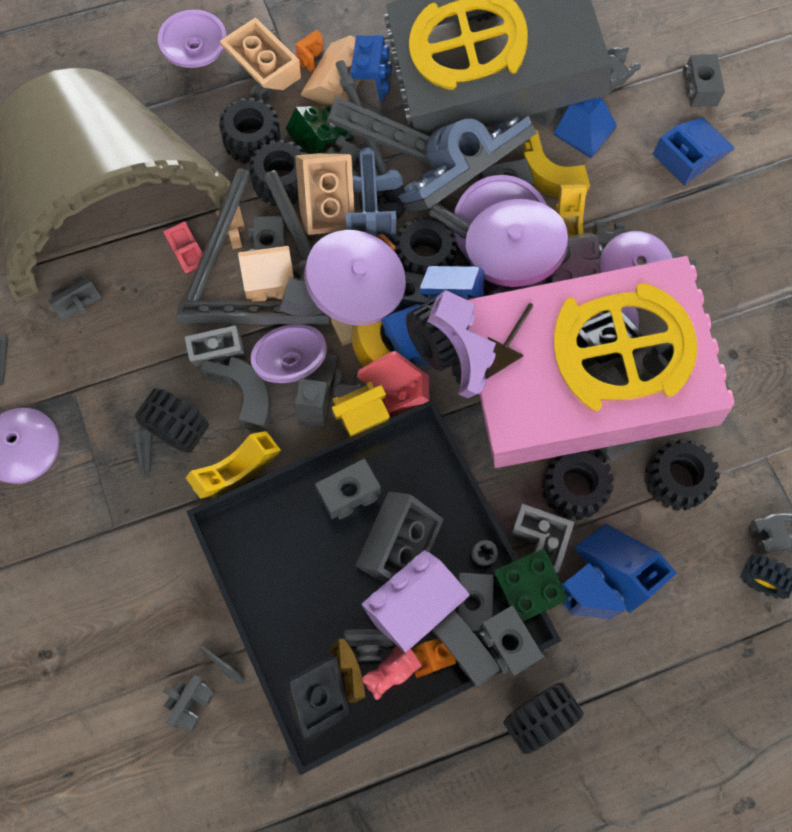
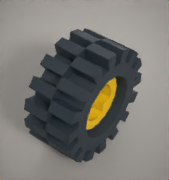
M752 554L748 557L740 578L743 579L744 583H748L750 588H756L757 592H764L766 596L772 595L776 599L779 597L781 599H788L792 592V568H787L786 564H780L777 562L778 560L774 558L771 560L765 555L761 557L759 554H755V556Z

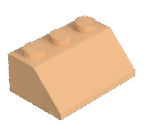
M256 17L219 41L220 45L263 88L285 90L301 79L299 59Z
M350 35L329 45L302 90L301 96L332 106L336 96L349 101L347 93L343 91L340 84L341 77L335 64L340 60H344L349 75H351L356 37ZM354 79L356 87L361 79Z
M318 153L295 156L300 221L305 233L313 235L346 230V213H354L351 155Z

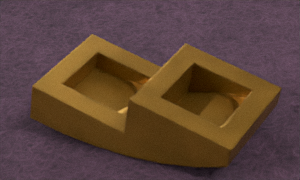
M339 639L330 645L331 656L337 658L340 674H343V686L347 702L356 703L365 698L361 671L355 655L346 640Z

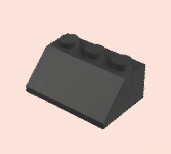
M388 492L355 566L376 579L388 582L422 551L426 550L430 553L444 519L410 494Z

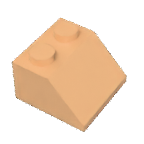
M289 246L239 252L238 256L247 301L282 300L289 277L294 278Z

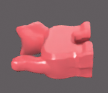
M395 646L392 649V653L380 663L378 669L367 672L362 678L363 683L372 692L374 698L378 700L387 689L393 685L405 682L422 665L411 649L405 653L401 648Z

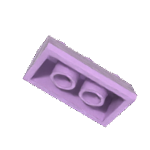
M424 550L361 605L374 625L406 653L470 595L439 559Z

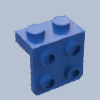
M356 35L350 73L354 79H375L379 101L385 102L386 94L390 92L388 76H392V62L388 61L389 45H385L383 35Z

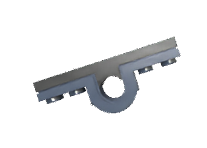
M515 116L507 122L503 120L493 126L494 131L491 133L488 132L483 123L474 119H463L435 130L427 142L426 154L433 169L422 175L423 180L419 182L414 181L404 187L406 192L399 196L402 203H405L404 207L407 212L431 208L537 134L534 126L530 125L532 122L529 116L521 119Z

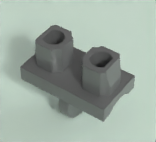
M80 276L73 280L72 287L65 291L57 289L52 292L51 299L48 301L63 321L79 311L83 316L88 314L85 308L101 299V296L89 277L84 279Z
M194 675L182 695L181 693L187 684L180 680L174 690L165 687L163 692L170 697L164 707L172 710L176 701H178L165 723L174 728L181 727L194 731L201 717L189 711L195 700L207 707L215 696V693L205 685L206 681Z

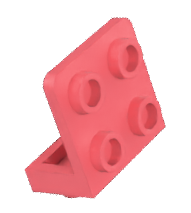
M390 352L357 372V377L364 383L371 381L374 388L382 385L386 393L383 403L390 418L429 401V375L397 352Z

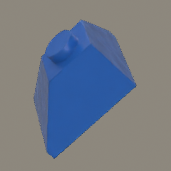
M598 97L569 105L553 135L592 159L616 129L617 124L604 100Z

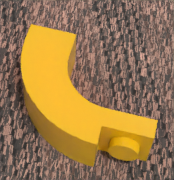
M536 130L537 134L523 143V159H527L534 180L533 186L540 192L559 199L560 185H585L587 195L590 183L585 165L563 167L552 163L543 152L538 130Z
M560 185L559 202L556 204V212L563 219L568 236L583 234V215L587 190L585 185Z
M381 321L371 325L352 326L351 338L353 349L363 367L390 353L381 339Z
M267 431L250 434L230 456L212 466L192 470L185 478L200 499L209 496L214 499L243 486L257 476L277 457L281 449Z

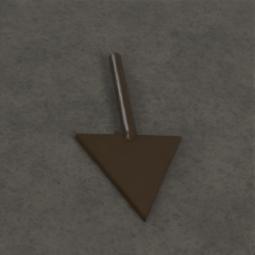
M532 303L527 305L504 344L488 337V340L495 342L496 345L493 350L495 359L490 368H487L485 372L486 380L524 356L509 348V345L533 308Z

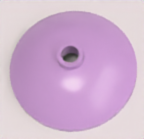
M185 10L172 15L162 24L158 33V44L163 56L171 63L185 68H197L212 63L223 53L224 48L220 45L219 41L225 38L227 34L223 23L215 15L202 10Z
M630 231L616 236L606 245L600 256L599 270L603 273L638 266L637 259H642L644 264L673 258L667 246L654 235L641 231Z
M303 324L282 326L268 332L256 343L251 353V364L257 375L263 380L272 383L295 382L309 376L322 364L327 353L326 341L322 333L314 327Z
M15 408L1 413L0 481L20 484L32 481L43 475L56 460L60 448L59 432L53 421L44 413L31 408ZM14 436H17L16 441L10 443V439Z

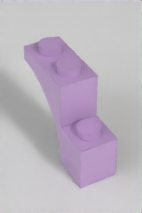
M445 290L437 296L427 322L439 328L453 344L461 365V384L458 394L465 398H470L480 394L485 386L486 378H484L486 369L490 368L495 359L493 350L496 343L468 330L475 318V314L472 313L475 304Z

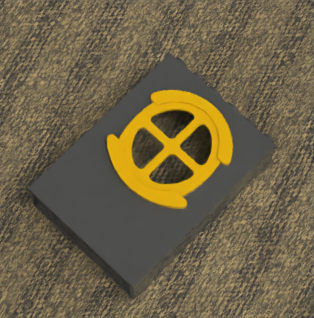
M397 0L386 3L388 14H384L387 29L391 28L388 30L390 45L393 47L392 55L401 88L400 91L405 106L409 128L427 136H431L435 130L463 119H474L487 127L498 124L503 120L508 121L515 116L521 118L610 94L611 61L591 0ZM493 12L504 21L500 26L471 32L467 18ZM459 20L461 36L434 44L428 42V38L435 26ZM507 35L508 42L502 52L490 62L483 65L479 64L474 43ZM464 46L467 51L470 67L465 70L450 69L435 62L432 55Z

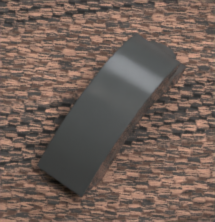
M289 277L279 311L296 316L323 314L324 312L317 307L310 297L305 282Z
M231 357L228 366L218 360H213L212 362L203 360L200 370L205 380L233 386L244 395V402L238 419L241 428L256 432L267 431L271 419V403L265 383L255 370L244 361Z

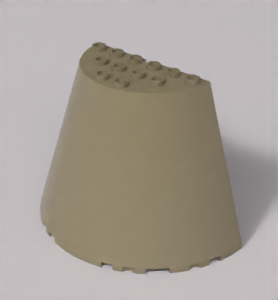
M86 68L52 70L26 81L0 107V218L6 279L13 298L18 302L39 292L32 271V267L35 266L37 261L35 252H41L43 246L50 238L48 231L53 226L55 229H58L63 225L64 219L68 216L77 214L79 211L107 196L138 187L142 183H161V178H168L171 183L189 185L190 182L193 183L195 188L206 191L207 195L213 200L217 210H219L223 206L231 183L122 85L105 73Z

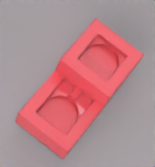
M184 221L163 231L185 275L196 270L203 253L186 222Z

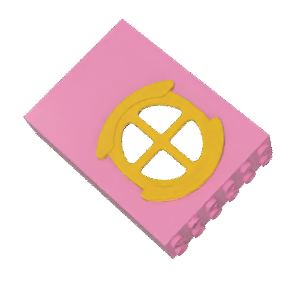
M688 256L468 300L475 304L472 312L475 314V318L468 330L486 339L490 337L502 344L505 343L529 303L533 304V308L509 345V348L524 356L488 378L483 390L479 394L495 468L708 428L723 423L732 406H734V397L732 391L726 388L724 381L726 380V370L723 364H719L717 357L719 353L718 343L715 338L712 339L710 316L708 313H704L702 306L704 304V296L702 290L697 289L695 283L697 279L696 269L694 265H690ZM629 306L648 310L660 317L666 323L668 330L664 333L630 338L627 335L621 309ZM602 311H609L612 316L617 341L593 347L579 348L576 339L583 325L596 314ZM670 343L673 346L674 353L668 366L655 378L645 382L641 381L637 373L632 351L637 348ZM612 353L621 354L628 377V384L617 386L597 380L585 371L582 366V360Z

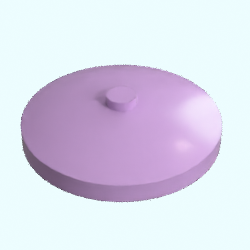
M495 175L481 179L470 186L459 199L454 215L471 225L481 212L502 201L528 199L545 205L546 202L541 194L528 182L514 176ZM453 231L459 251L469 262L466 251V239Z
M528 199L506 200L488 207L474 219L466 236V251L471 266L483 269L484 279L507 287L527 286L547 278L561 265L568 247L567 229L560 215L551 207Z
M342 230L326 235L314 245L305 264V285L313 302L325 314L345 324L363 326L380 322L383 317L394 312L405 292V272L396 253L381 239L362 231Z

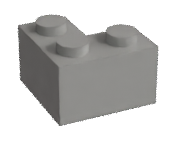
M522 504L517 512L510 536L535 545L533 553L545 549L558 575L574 522Z

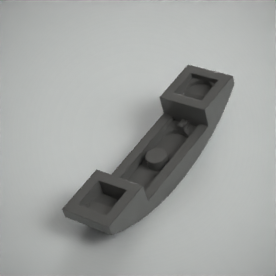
M454 610L432 629L433 633L458 661L460 668L477 688L500 671V667L484 645Z

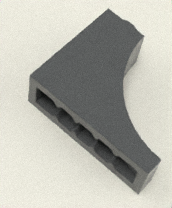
M326 353L322 364L305 379H300L295 400L299 425L325 429L332 394V384L335 378L334 371L337 369L338 355Z

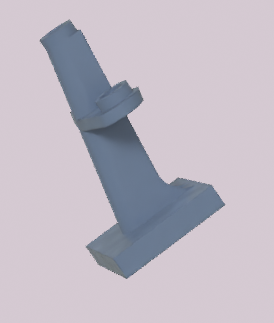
M363 148L360 150L361 177L352 176L353 191L362 192L363 212L346 213V230L362 231L375 237L384 234L395 246L396 211L378 212L377 191L399 188L403 183L402 176L396 170H389L384 175L376 176L374 150Z

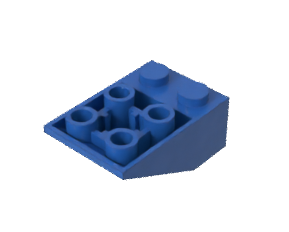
M702 117L677 125L661 136L653 155L685 186L732 152L735 147Z
M604 524L574 547L587 564L590 563L592 567L595 566L601 570L606 578L604 581L611 589H616L622 595L625 601L624 605L629 613L648 600L677 574L658 551L608 524Z

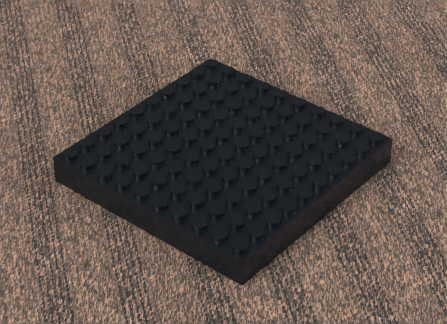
M429 400L379 425L339 441L186 511L300 775L308 773L475 686L460 668L457 660L451 666L417 679L413 672L405 682L393 685L387 689L378 700L374 698L372 692L364 684L365 698L356 703H348L349 713L304 739L297 736L283 682L287 678L331 656L330 645L339 639H344L345 630L378 629L361 604L386 582L372 577L355 565L388 492L410 494L444 519L430 554L439 559L456 579L459 573L488 575V573L518 560L433 400ZM365 458L381 487L378 499L367 506L360 504L353 508L354 511L345 518L339 519L336 517L331 519L316 491L315 484ZM351 486L344 488L342 491L348 497L355 495L357 492ZM482 540L491 541L498 550L497 559L488 566L477 565L471 556L474 545ZM480 546L481 551L478 552V556L484 557L488 561L490 559L488 556L491 554L490 549L485 550L484 546ZM494 585L492 617L504 611ZM468 597L464 600L465 607L468 610L475 611L478 609V602L474 598ZM546 611L523 621L540 652L562 641ZM476 635L493 659H495L497 656L492 647L487 648L480 635ZM503 636L502 646L508 651H513L516 646L514 639L510 636ZM395 646L382 647L379 655L383 660L392 653V649ZM350 647L357 660L360 656L357 647ZM382 661L357 662L362 678L368 671L378 669ZM498 671V672H497L495 675H493L492 677H494V676L500 674L501 671Z

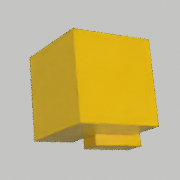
M371 381L358 390L340 398L335 397L332 399L335 405L332 407V412L336 420L341 418L349 437L379 425L390 418L382 401L386 396L382 385L374 388Z

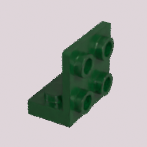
M322 105L295 108L285 129L306 154L321 153L326 143H336L341 135L345 137V141H352L354 139L352 132L327 122L332 106Z
M545 549L536 551L488 573V575H493V585L504 610L513 605L522 622L568 600Z

